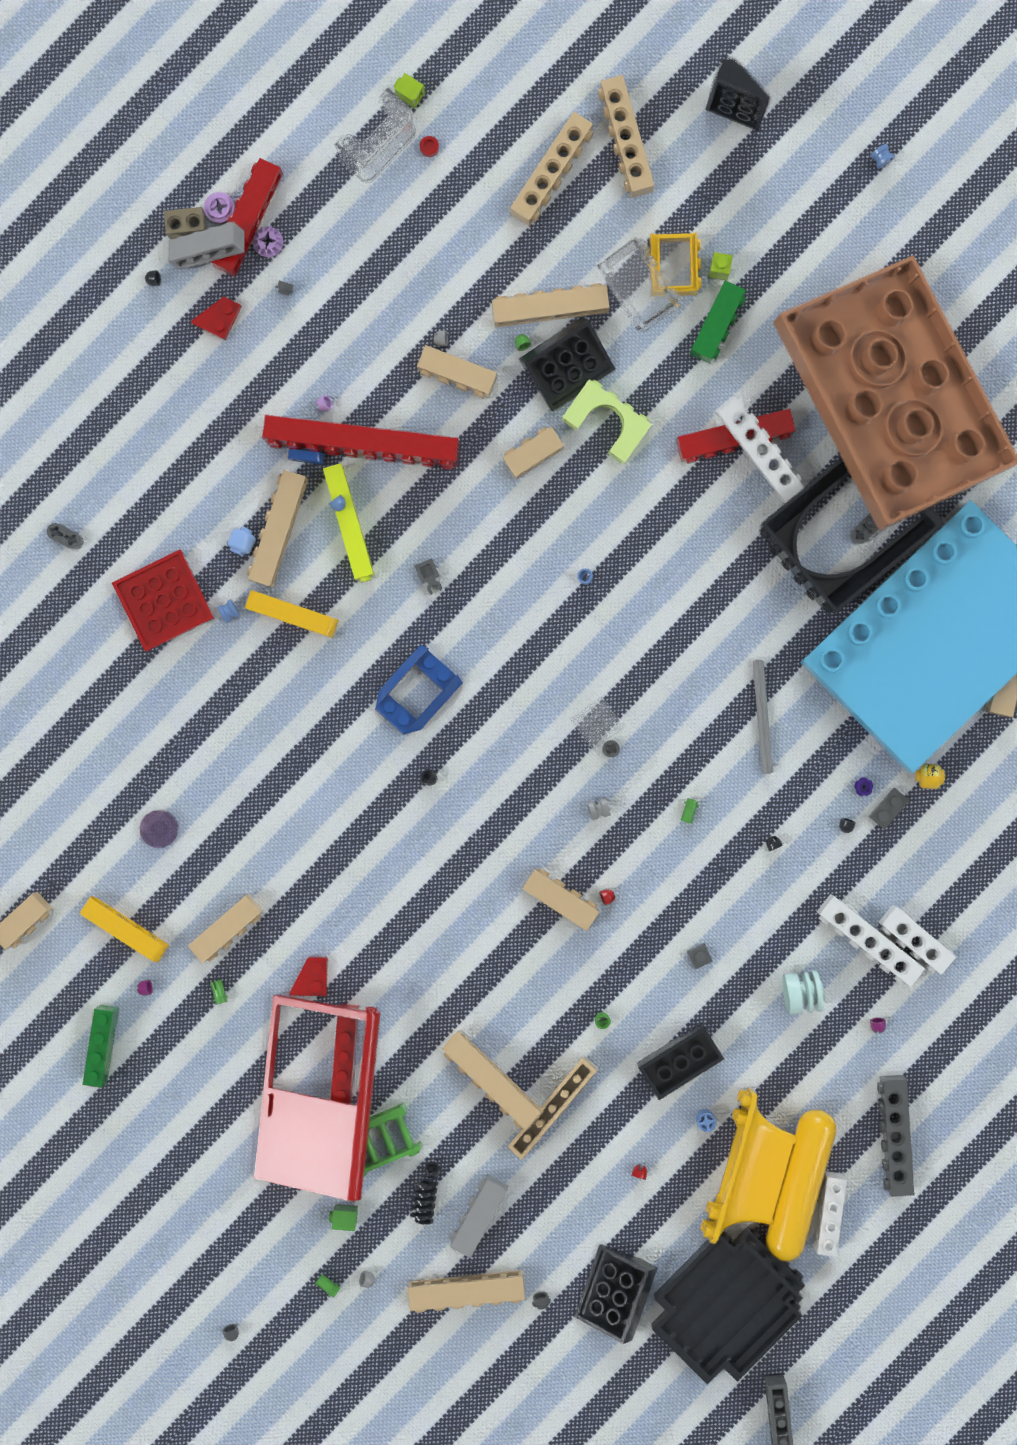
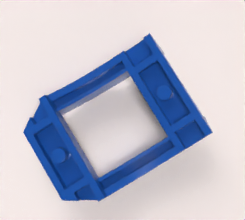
M422 645L411 654L378 692L375 710L403 735L422 730L436 712L463 684L458 674L455 675L428 651L429 648ZM414 666L442 690L417 720L389 695Z

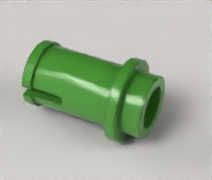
M687 798V801H684L685 808L680 820L692 824L696 808H699L697 800Z
M222 979L210 982L215 998L213 1002L215 1001L216 1005L228 1002V995L226 996Z
M324 1274L315 1283V1285L329 1294L328 1297L332 1296L334 1298L340 1290L338 1283H333Z

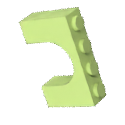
M589 379L563 415L561 421L577 431L587 415L594 409L608 408L613 410L621 420L622 430L619 438L607 454L623 465L652 424L649 423L650 420L645 415L635 413L631 405L626 402L623 404L617 400L618 396L616 394L603 390V386L598 381H591Z

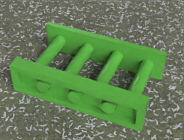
M405 1102L370 1117L369 1129L374 1127L379 1129L389 1155L378 1158L368 1134L367 1152L372 1162L365 1164L364 1176L367 1175L366 1172L407 1155L412 1157L420 1152L422 1142L419 1141L414 1144L404 1121V1115L407 1112ZM390 1120L397 1122L407 1147L396 1151L386 1127L387 1122Z

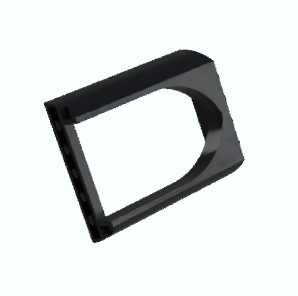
M842 457L764 520L759 530L760 534L769 544L770 552L774 556H779L782 560V566L794 574L793 579L800 586L803 585L807 590L805 592L812 601L815 600L828 614L830 612L838 613L945 524L935 511L929 507L919 512L921 516L864 563L851 571L840 574H821L804 568L800 564L797 553V537L801 523L808 511L821 498L850 475Z

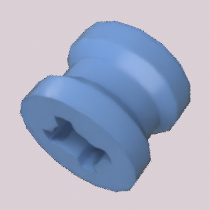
M887 144L880 146L870 155L872 159L876 160L878 169L886 166L895 158L894 154L889 152Z
M231 599L227 601V604L217 606L219 613L226 623L230 622L233 617L240 616L239 610Z
M703 1109L697 1113L696 1122L699 1129L704 1132H710L716 1127L715 1116L710 1110Z

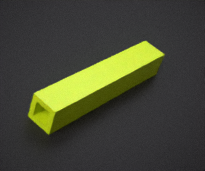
M340 463L323 468L332 501L340 495L345 499V508L341 511H335L354 579L356 581L360 580V583L372 580L371 577L375 576L344 466Z

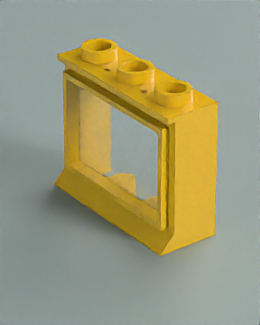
M697 232L688 234L651 233L649 238L651 247L650 280L652 286L650 297L697 295L698 289H701L702 284L701 277H698V270H701V258H697V251H700L701 242L700 239H697Z

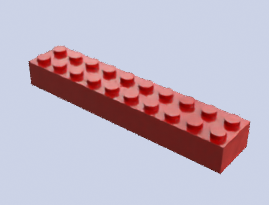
M265 415L262 435L266 443L274 449H282L283 446L297 450L325 451L331 456H339V453L346 454V457L349 458L365 456V459L376 461L377 458H383L385 462L395 463L396 460L403 461V464L414 465L416 462L422 463L424 467L440 465L442 469L447 470L457 467L460 448L459 439L455 437Z

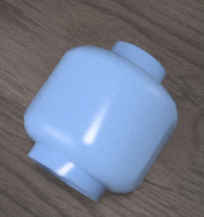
M243 526L241 530L234 529L228 540V546L231 547L230 551L241 556L250 554L256 538L251 535L253 531Z

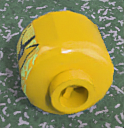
M924 763L920 766L919 770L915 771V781H919L921 788L938 789L940 785L944 784L945 771L938 764Z

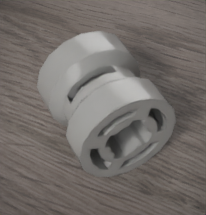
M606 797L600 798L597 802L593 800L588 801L592 820L598 819L600 815L604 817L611 816Z

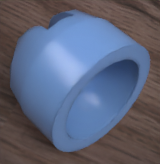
M340 495L331 501L329 505L333 510L341 511L345 508V499Z
M585 568L578 572L577 578L581 584L587 585L592 582L593 574L589 569ZM587 574H590L589 577H588V578L586 579V581L584 582L583 580L586 578Z

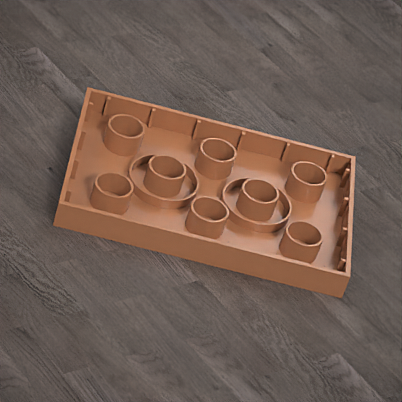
M914 255L780 313L773 322L879 531L1017 465V454Z

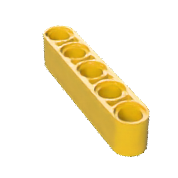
M250 590L245 608L331 638H333L339 622L338 619Z
M94 896L89 897L80 911L83 917L153 962L159 963L169 947L165 941Z

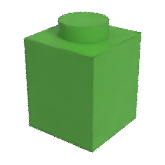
M335 1204L333 1211H330L329 1223H332V1230L355 1231L358 1206Z

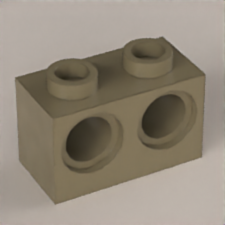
M202 207L164 211L166 235L170 240L176 239L179 236L207 230L206 214ZM199 221V225L193 228V222ZM176 223H181L178 229H173Z

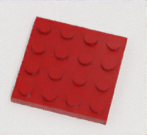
M181 549L112 582L145 652L215 619Z

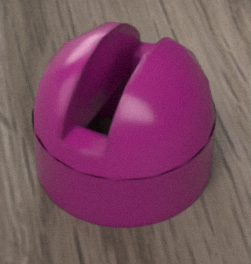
M143 980L138 983L137 992L140 995L147 996L152 994L153 986L150 980Z
M884 1018L871 1019L870 1027L874 1033L884 1032L886 1020Z

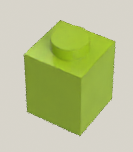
M406 73L403 74L402 78L399 77L394 84L396 97L415 109L425 94L424 85Z
M714 252L708 278L727 281L730 275L733 255Z

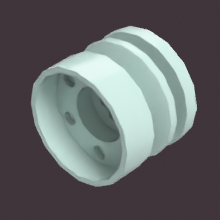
M811 971L810 978L807 972H803L802 981L799 980L797 973L783 974V995L789 1015L802 1014L804 1004L809 1013L813 1012L814 1007L817 1012L823 1011L824 991L817 971Z

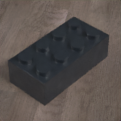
M701 1022L637 1062V1065L658 1100H661L723 1061L724 1057Z

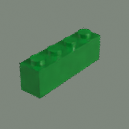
M726 280L724 281L690 351V355L709 364L712 359H717L721 351L718 346L721 341L725 343L729 332L726 330L729 324H734L738 316L735 314L737 307L742 308L746 297L743 296L746 291L745 289Z
M99 1005L94 1008L82 1085L102 1088L108 1082L119 1007Z

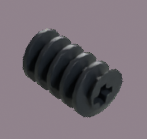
M429 1180L415 1182L414 1186L419 1189L413 1190V1193L418 1195V1197H413L412 1201L416 1202L417 1205H411V1209L416 1210V1212L410 1213V1216L415 1218V1222L418 1224H432L434 1220L432 1217L435 1213L433 1209H435L436 1205L434 1203L436 1201L435 1194L438 1190L436 1186H438V1183Z

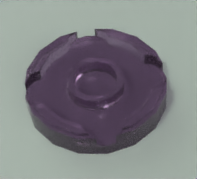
M155 810L145 815L141 820L139 828L140 835L146 844L154 848H163L174 842L177 838L179 827L176 818L170 812Z

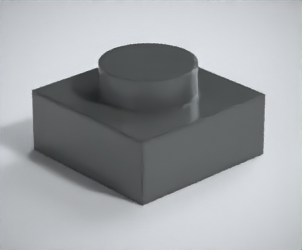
M704 943L687 951L695 969L713 962Z

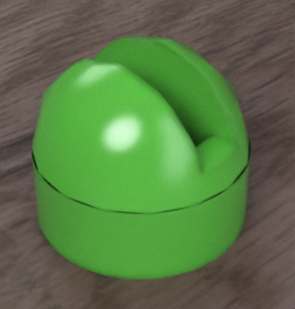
M520 334L516 337L515 346L518 351H524L531 346V341L527 335Z
M600 1012L596 1015L595 1024L599 1029H606L610 1026L611 1020L608 1014Z

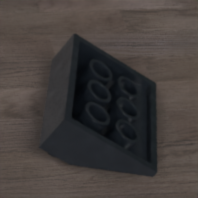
M723 56L714 77L705 110L758 131L771 97L741 63H738L732 57L726 58Z
M580 317L519 358L527 375L551 411H554L578 395L589 379L591 381H599L615 370L590 321L584 317Z
M600 1244L574 1317L622 1344L632 1341L658 1267L638 1257Z

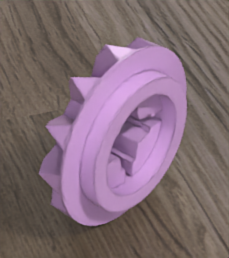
M216 192L206 199L204 211L209 220L215 223H225L229 216L233 215L235 204L229 195ZM218 201L222 207H225L222 209V214L215 210L218 208Z
M268 226L261 227V229L255 231L254 238L252 239L253 247L259 255L273 257L281 251L283 237L277 228ZM269 234L270 239L274 242H270L266 247L265 242L262 240H266Z

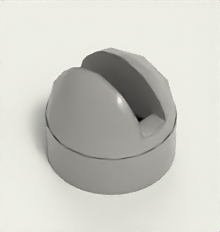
M446 330L438 331L434 334L436 345H448Z
M362 1271L359 1278L360 1287H371L375 1282V1276L371 1272Z

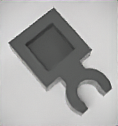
M432 558L415 565L422 584L428 582L427 590L431 595L433 594L431 588L434 585H437L440 591L442 590L441 584L435 580L440 575Z

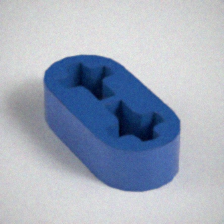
M289 449L287 459L296 462L323 464L324 454L314 451Z

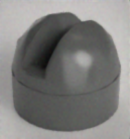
M229 1324L222 1330L224 1338L228 1341H235L239 1336L236 1324Z

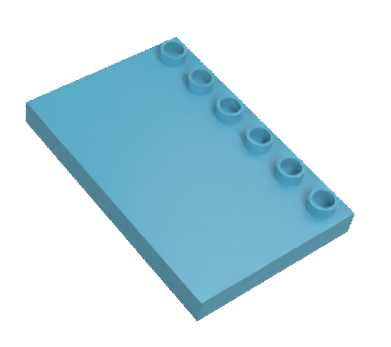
M972 500L967 502L800 662L907 773H914L1017 674V545Z

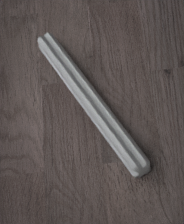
M754 660L753 672L762 773L769 774L773 773L764 661Z

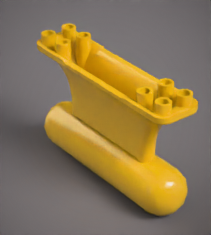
M748 1088L746 1091L740 1089L737 1101H740L741 1110L734 1108L732 1113V1119L735 1120L737 1129L715 1202L708 1201L706 1205V1212L709 1213L708 1218L710 1220L703 1219L700 1230L703 1231V1237L708 1238L710 1243L716 1244L721 1233L733 1224L741 1222L769 1224L766 1235L768 1252L781 1261H792L799 1258L805 1246L836 1136V1123L830 1114L822 1110H809L800 1117L795 1135L788 1133L771 1124L760 1113L757 1107V1094L753 1089Z

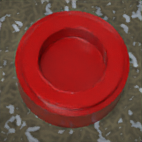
M426 136L420 141V151L424 156L433 157L438 153L439 144L435 137Z

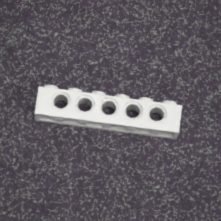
M732 396L714 412L781 500L786 503L804 488L802 485L804 483L803 479L798 474L794 475L791 471V468H793L791 463L786 458L782 459L779 455L781 450L775 443L772 445L769 442V434L764 428L760 430L757 426L759 422L752 413L748 414L745 410L747 407L745 402L741 398L737 399ZM741 413L743 419L740 423L736 424L734 417ZM749 429H753V437L747 439L746 432ZM764 444L765 451L758 454V446ZM776 459V466L770 469L769 462ZM787 474V482L781 484V476Z
M830 894L817 910V913L821 915L818 919L827 926L831 923L836 927L834 931L842 938L846 935L851 939L849 943L857 950L861 947L866 951L864 955L872 962L876 959L881 963L879 967L887 974L891 971L896 975L894 979L902 986L906 983L911 987L925 970L924 967L835 896ZM838 913L843 914L841 922L835 921V916ZM853 925L858 926L856 934L850 933V928ZM868 937L873 938L871 946L865 945V940ZM887 949L888 956L886 958H881V951ZM902 961L903 968L896 970L897 962Z

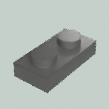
M893 788L868 817L885 830L910 800L896 788Z

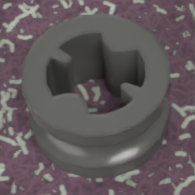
M609 740L603 744L602 751L608 757H615L618 755L620 747L616 741ZM615 744L616 747L614 749H616V752L608 754L606 746Z

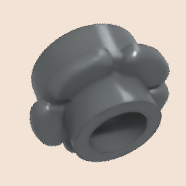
M279 280L278 286H275L279 288L278 293L287 296L294 292L292 291L294 285Z
M544 1291L533 1295L532 1305L540 1310L547 1308L551 1303V1299Z

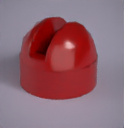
M605 889L599 892L605 906L614 902L615 894L612 890Z
M640 1164L633 1168L631 1176L646 1180L647 1168L643 1166L642 1170H640Z

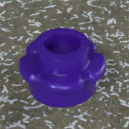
M865 777L860 778L854 784L856 793L859 796L870 795L873 789L872 781Z

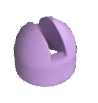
M327 395L321 396L316 401V406H319L318 410L321 412H326L333 408V403Z

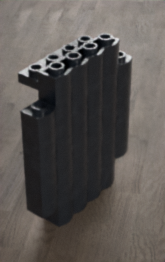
M748 1226L733 1242H731L733 1240L726 1231L721 1233L716 1244H712L707 1240L654 1293L655 1301L664 1311L651 1323L652 1330L707 1385L723 1368L738 1382L803 1316L800 1311L801 1306L799 1305V1302L803 1299L800 1291L805 1287L802 1280L804 1278L803 1275L796 1268L792 1270L788 1266L790 1264L789 1261H781L773 1257L768 1252L766 1243L761 1240L763 1236L755 1228L752 1230Z

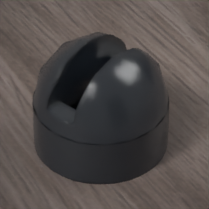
M158 270L147 272L145 281L148 285L160 286L161 276Z
M426 769L422 773V783L428 786L437 783L438 777L434 771Z
M841 818L839 827L842 832L850 833L855 828L856 822L847 818Z
M777 836L769 837L766 841L769 852L783 846Z
M434 1161L428 1162L424 1168L425 1174L429 1178H437L440 1175L438 1163Z

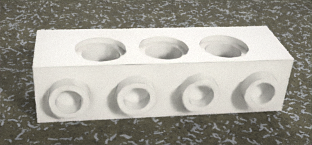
M894 905L878 921L882 925L880 929L885 934L895 936L897 938L895 942L903 949L908 947L911 950L910 955L918 961L922 959L927 963L925 967L933 974L937 972L942 975L956 958L942 944ZM900 924L905 926L902 933L897 932V927ZM918 936L919 943L913 946L912 939ZM933 949L934 955L931 958H927V951Z
M825 1171L820 1191L813 1244L818 1255L837 1257L847 1182L842 1173Z

